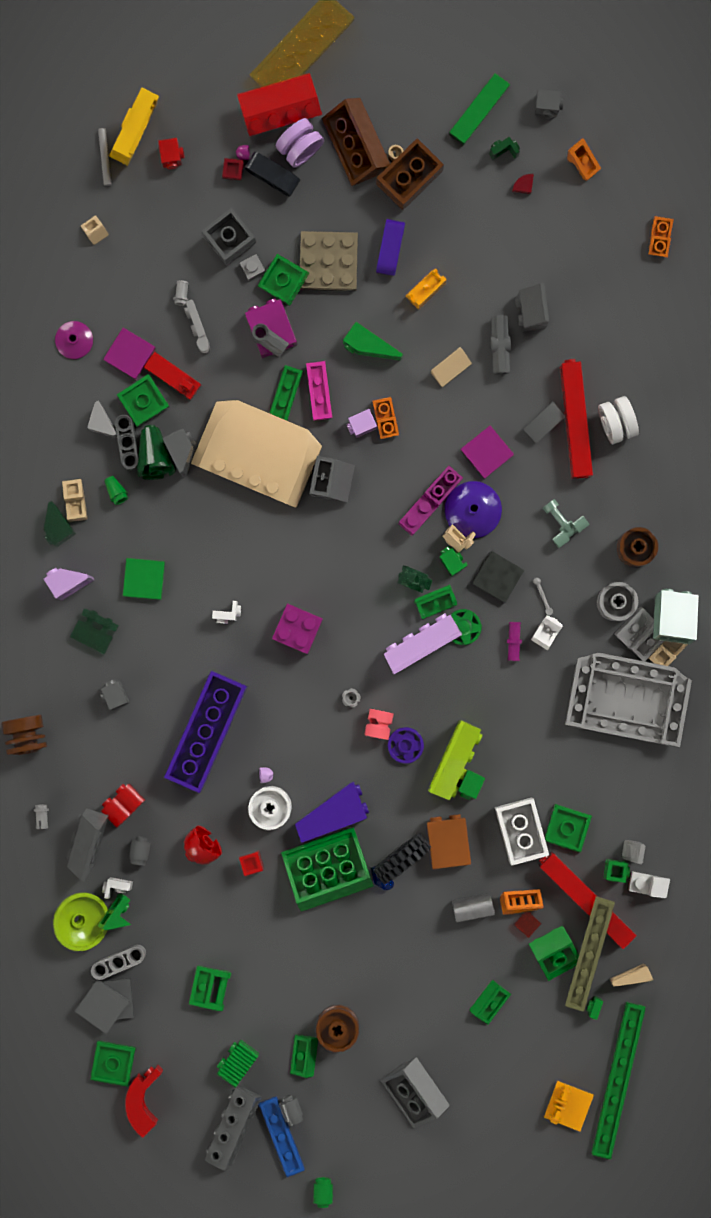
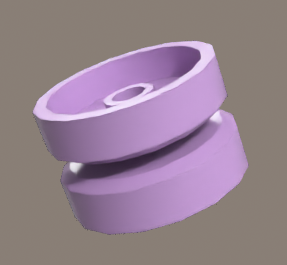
M306 118L297 121L289 127L275 145L282 155L288 154L287 161L294 168L309 160L324 143V138L319 132H312L313 125Z

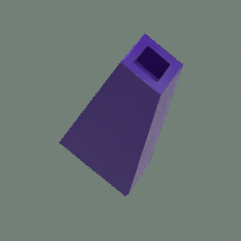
M354 781L350 782L295 823L301 843L367 819L366 814L369 813L366 802L362 803L359 797L363 795L359 784L355 785Z

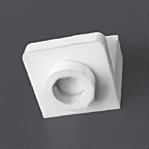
M110 877L103 884L102 893H105L104 898L109 899L111 897L112 888H115V892L118 893L130 891L133 881Z

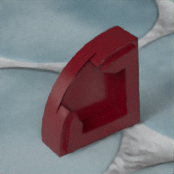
M534 174L521 176L515 182L512 192L531 194Z

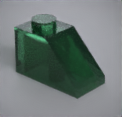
M50 501L43 529L46 533L44 537L50 545L54 544L58 547L74 536L76 532L56 504Z

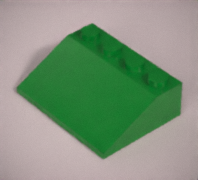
M354 827L281 852L294 897L301 912L374 887Z

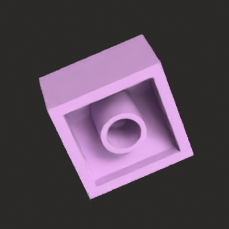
M54 568L47 573V577L44 580L55 598L64 600L94 581V578L87 574Z

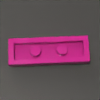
M325 361L306 363L313 421L332 419Z

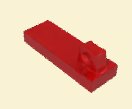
M156 352L152 354L144 366L146 370L189 400H192L202 386L201 383Z

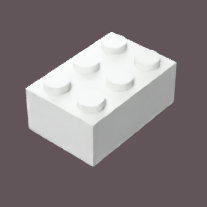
M531 797L494 807L511 865L549 855L534 798Z

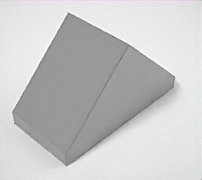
M99 400L96 401L87 428L92 432L117 438L116 430Z

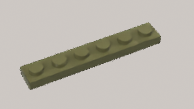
M597 896L595 898L565 1006L584 1012L615 902Z

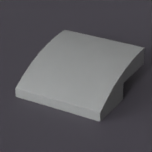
M639 607L614 633L630 651L644 662L664 642L653 639L654 619L642 607Z

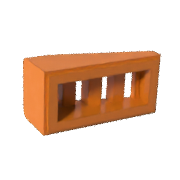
M540 889L503 892L500 896L503 915L544 908ZM531 896H534L535 904H532ZM523 897H526L527 905H525Z

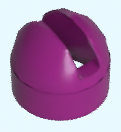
M241 145L237 148L236 155L238 159L249 161V145Z

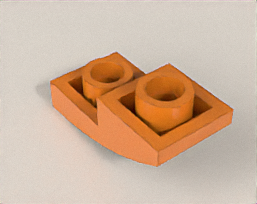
M654 216L649 255L668 257L674 219Z
M386 397L372 400L380 439L399 435L392 398Z

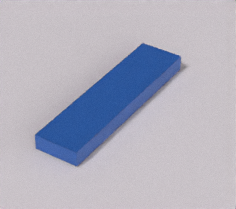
M277 1096L260 1102V1110L286 1177L304 1171L305 1167L288 1123L285 1122L280 1110Z

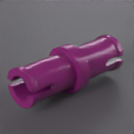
M509 622L507 660L520 661V644H522L520 639L521 622Z

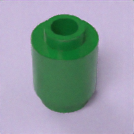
M316 1178L313 1203L317 1204L319 1208H328L329 1204L333 1203V1183H331V1178Z

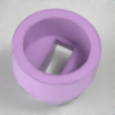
M259 768L260 783H267L273 779V771L270 768Z

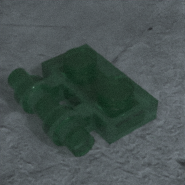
M84 608L81 615L87 617V621L84 623L78 620L70 637L105 654L114 638L107 633L109 629L116 632L119 625L110 618L106 619L98 615V612L94 610L90 611ZM94 621L103 625L101 631L92 627Z

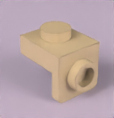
M452 524L447 528L442 537L448 545L452 546L459 553L463 548L467 550L474 543L473 538L476 534L472 532L465 537Z

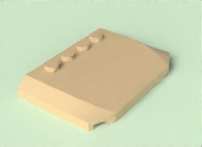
M238 400L219 401L214 406L191 464L297 508L322 445L309 430Z

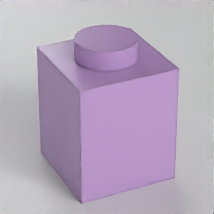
M370 409L348 418L349 424H346L350 434H354L356 438L377 429Z

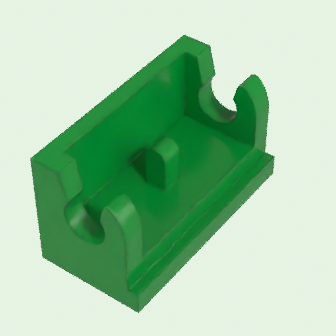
M451 585L414 599L422 619L457 605Z

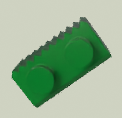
M241 1039L238 1044L234 1042L228 1050L230 1055L227 1059L222 1058L217 1065L219 1069L217 1075L235 1088L259 1056L258 1051Z

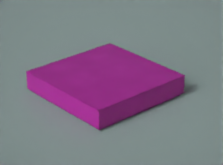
M122 328L103 360L137 380L156 347L127 329Z
M491 425L460 449L484 479L514 456L513 452Z

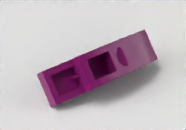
M448 466L399 521L398 525L413 536L463 477Z

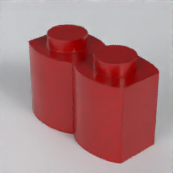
M122 784L115 791L117 795L113 799L109 797L102 804L103 809L101 812L108 815V819L116 827H119L145 801V798L131 784L127 786Z

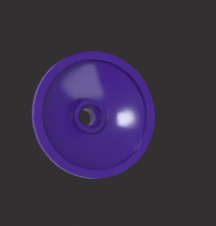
M477 481L465 482L455 487L447 497L445 503L447 523L449 526L453 524L465 537L472 532L476 534L474 538L484 537L496 528L501 519L502 505L500 498L487 484ZM472 505L477 506L478 510L476 512L471 511L470 507Z

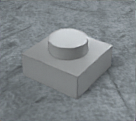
M257 254L240 262L248 281L265 273V269Z

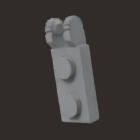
M191 299L186 301L187 307L184 310L187 318H192L194 325L191 326L194 337L198 336L196 342L198 349L202 354H207L210 351L209 342L195 303Z

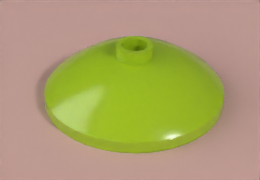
M84 892L67 897L57 908L53 919V929L58 941L73 951L89 950L100 943L107 933V930L97 926L108 911L105 903L99 897ZM79 916V920L75 922V917Z

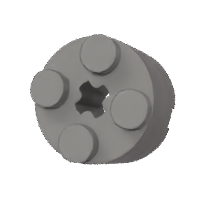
M615 582L605 586L597 597V608L602 617L609 621L618 622L626 620L634 614L638 607L637 593L632 587L623 582ZM616 597H618V600L622 602L618 605V607L616 604L613 603V600H615Z

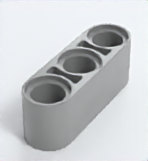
M137 944L98 960L91 968V975L93 978L101 980L133 967L144 960L146 949L142 945ZM133 950L140 951V959L133 958ZM117 957L121 958L123 966H116L114 959ZM97 965L104 966L105 974L97 972Z

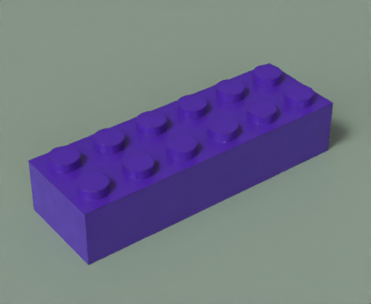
M214 671L210 672L164 778L198 793L202 792L248 686Z

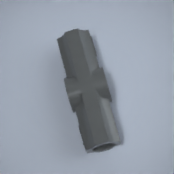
M491 316L492 337L490 338V350L493 355V374H510L509 353L511 352L510 336H508V316Z

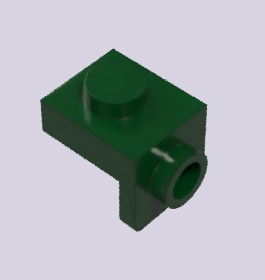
M507 137L503 141L497 140L491 145L489 155L495 160L509 150L516 159L519 157L520 147L515 140L512 141L510 137Z

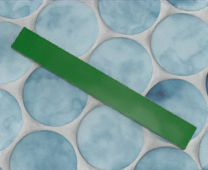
M626 1001L591 1152L594 1156L610 1160L612 1158L646 1006Z

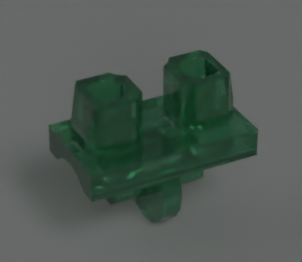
M405 565L402 566V572L398 575L399 580L397 584L423 593L424 589L430 590L432 579L428 578L427 574Z

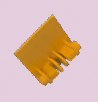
M557 1081L544 1118L549 1119L553 1124L557 1125L559 1123L581 1131L594 1094Z

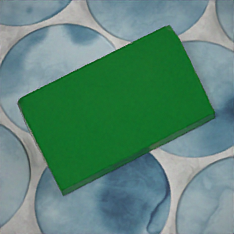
M492 980L470 1008V1012L489 1025L511 993Z
M295 1035L290 1074L305 1078L314 1076L318 1038Z

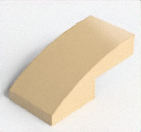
M82 480L63 481V495L68 522L87 520Z
M664 641L649 659L654 664L669 666L688 644Z

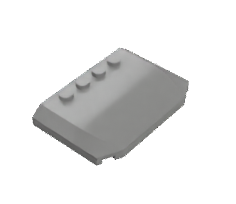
M595 653L578 658L565 725L680 747L692 680L685 677L674 667L619 656Z

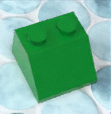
M563 925L529 943L548 981L577 965L579 955Z

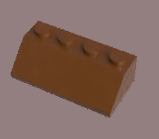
M361 98L344 99L321 118L352 186L380 175L390 165Z

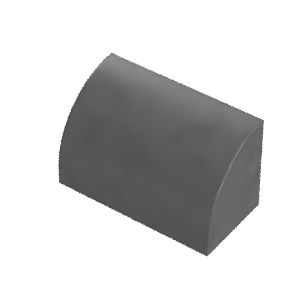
M490 893L452 900L456 922L495 915Z

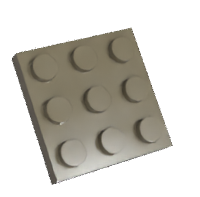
M301 231L300 267L310 273L301 289L356 291L358 233Z

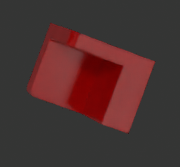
M259 850L239 857L244 876L264 870Z

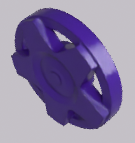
M409 727L395 730L388 740L390 755L400 763L416 761L424 749L421 735ZM407 730L404 735L398 733L400 731ZM415 734L419 737L420 742L414 740ZM393 740L395 746L391 749V741ZM414 751H419V753L417 754V756L414 757V756H413V752H414ZM403 755L405 760H401L396 756Z

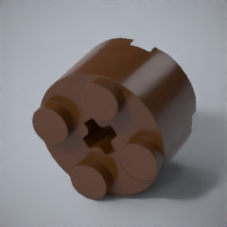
M635 527L626 531L617 542V554L620 561L630 567L644 566L650 563L658 553L656 537L651 531L643 527ZM637 543L638 546L641 547V549L638 552H636V549L633 548V546Z

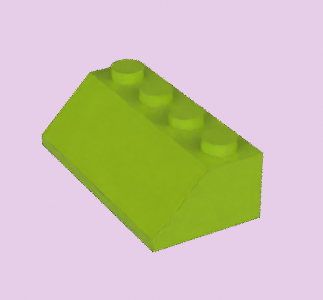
M462 720L458 721L428 788L429 792L447 800H450L451 797L455 798L459 789L456 785L459 779L463 780L467 771L464 767L467 762H471L475 752L472 749L475 744L478 745L483 736L480 734L481 729Z

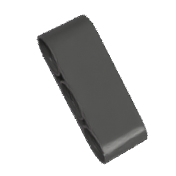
M120 415L115 420V428L121 463L125 469L134 472L137 470L139 457L135 425L129 416ZM124 420H128V428L121 429V422ZM126 439H132V445L125 448L123 442ZM133 457L136 460L135 464L131 467L127 466V459Z

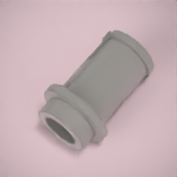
M177 281L176 296L173 298L175 305L186 306L189 285L187 281Z
M46 804L35 805L33 810L36 812V829L48 828L47 811H49V808H47Z

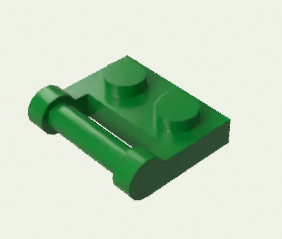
M197 965L189 1005L223 1011L225 991L228 979L231 977V972ZM215 976L221 977L216 1001L210 1002Z

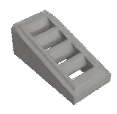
M625 840L622 858L642 864L645 845L637 841Z

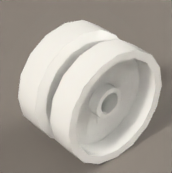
M626 396L615 399L614 406L610 402L598 406L603 429L612 445L621 442L623 434L628 439L639 435L636 416Z
M275 786L263 787L255 792L250 799L248 806L249 816L259 828L266 830L277 829L284 825L290 817L292 810L291 800L288 794L281 788ZM268 804L274 805L272 811L267 809Z

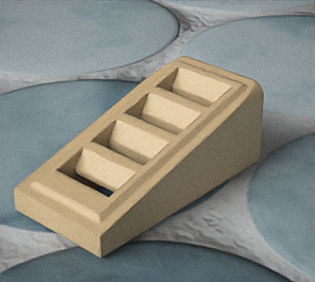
M645 964L610 978L613 986L653 980Z

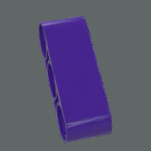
M386 219L376 273L395 276L405 222Z

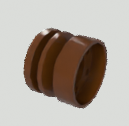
M42 715L1 722L3 735L13 736V739L5 742V745L14 744L15 747L6 750L7 755L29 754L47 747V742L38 743L37 739L45 738V734H36L35 731L44 727Z

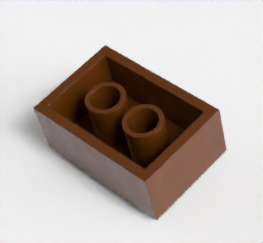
M417 138L376 178V184L404 210L443 172L444 164Z

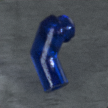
M377 866L371 867L376 886L386 891L394 887L393 880L383 884L373 871Z

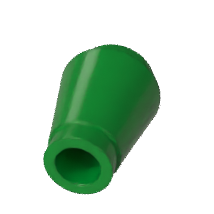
M114 476L104 480L112 503L120 505L128 500V492Z

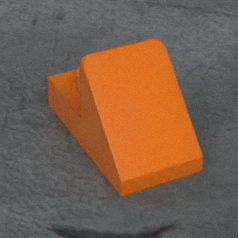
M583 138L568 150V162L575 164L584 180H589L601 169Z

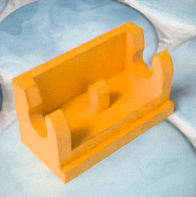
M434 269L406 297L419 310L446 284L447 279L444 276H440L438 270Z

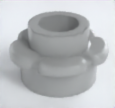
M355 689L345 690L342 694V702L345 706L352 708L360 702L361 696Z

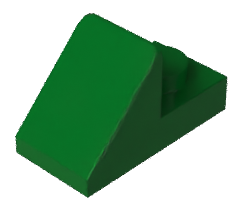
M119 893L97 926L103 930H110L131 925L120 917L121 913H125L128 909L130 899Z

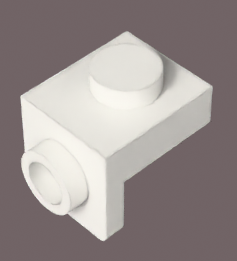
M233 601L232 612L213 611L212 619H217L216 623L228 624V620L237 621V617L241 615V606L238 605L237 601Z
M547 615L531 640L548 650L563 625L557 619Z

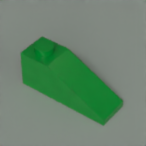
M355 322L343 339L344 348L352 354L356 352L358 355L400 361L403 358L401 352L357 322Z

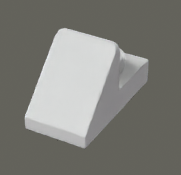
M632 871L628 890L652 897L667 898L670 879Z

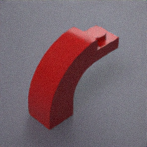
M159 1065L155 1068L151 1066L144 1073L145 1078L139 1073L131 1083L126 1096L125 1105L128 1120L133 1129L142 1138L158 1122V1119L149 1111L145 1104V1091L162 1074L163 1069Z

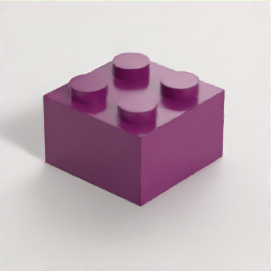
M287 603L272 639L305 654H309L323 618Z

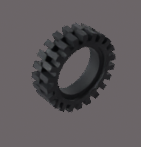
M419 833L388 855L373 871L383 884H387L425 855L431 846L422 834Z

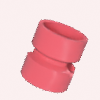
M369 709L368 720L370 723L366 725L364 735L389 740L390 728L388 725L392 724L394 713Z

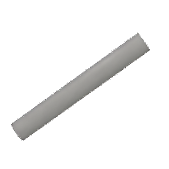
M100 128L98 129L103 181L104 186H111L106 129Z

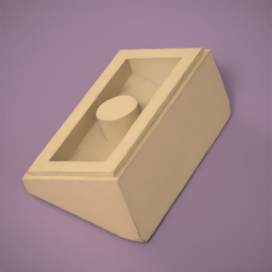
M460 347L433 368L431 374L441 387H444L472 363Z

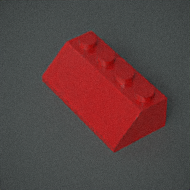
M310 73L237 94L249 136L293 124L304 118L310 119L322 115Z

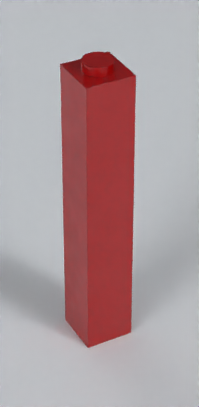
M568 359L560 365L566 415L572 479L590 478L593 476L582 366L581 361L576 362V359Z
M552 851L548 856L541 857L539 859L541 863L538 866L590 916L596 895ZM612 911L606 933L624 949L637 935Z

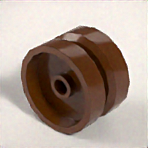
M331 1005L324 1009L319 1015L316 1026L317 1038L320 1044L333 1052H344L351 1048L357 1041L359 1034V1022L355 1012L343 1005ZM337 1025H339L341 1029L335 1030L334 1026L337 1028Z

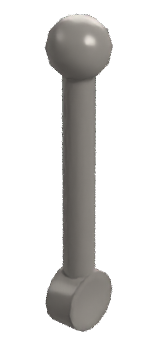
M535 578L533 583L537 585L546 608L545 613L552 615L553 609L548 605L540 585L541 580L540 578Z

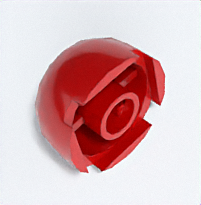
M196 826L187 834L184 841V849L189 861L206 865L218 859L222 854V849L217 839L213 842L208 836L212 833L202 826Z

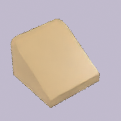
M97 216L92 217L81 225V228L93 245L109 235Z

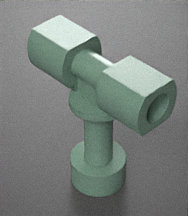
M553 499L543 507V510L546 514L551 512L561 525L559 529L561 533L552 539L555 545L560 548L570 540L571 536L576 532L580 533L590 524L584 516H581L574 523L571 520L567 522L556 508L559 504Z

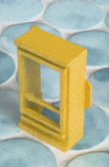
M141 87L132 108H129L123 120L122 130L109 157L127 166L129 165L153 114V110L156 108L158 95Z

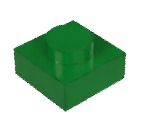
M593 996V999L588 1001L586 1007L588 1016L596 1020L604 1002L599 997Z

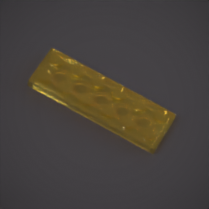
M319 0L250 73V77L263 87L303 75L355 20V17L336 0Z

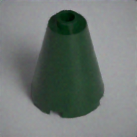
M155 425L145 426L141 430L138 477L142 476L144 480L163 479L165 474L173 475L176 470L175 465L163 440L160 428Z

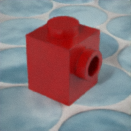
M178 139L158 140L163 168L172 170L181 166V159H185L183 147H179Z

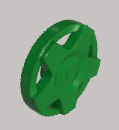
M460 609L451 614L462 633L459 636L462 642L455 639L452 641L459 645L473 643L481 633L482 626L479 617L473 611L467 609ZM460 612H465L462 617H459L456 614ZM473 616L476 618L478 624L472 622ZM477 633L476 636L471 640V634Z

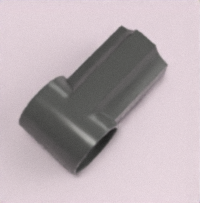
M257 324L253 327V341L261 344L280 358L289 343L269 330L264 324ZM257 330H263L265 331L266 336L264 338H258L255 335V332Z

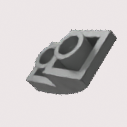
M551 402L523 430L537 443L566 415L554 402Z

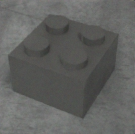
M232 207L201 230L203 237L226 266L256 244L255 236Z

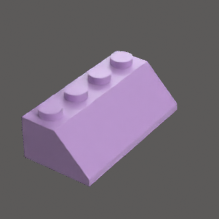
M443 614L435 619L437 623L432 626L428 623L419 628L420 633L415 636L411 633L402 638L404 642L398 646L396 643L388 646L384 656L392 672L396 674L461 636L462 633L451 615L446 616V614Z

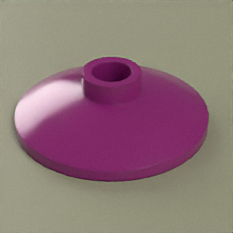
M71 321L63 324L58 329L55 336V344L63 356L69 359H79L87 355L91 350L93 335L85 324ZM71 336H76L74 342L70 341Z

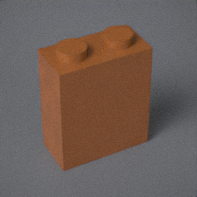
M461 814L449 815V819H442L441 816L431 817L430 821H426L428 839L431 846L432 869L471 865L465 817H461Z

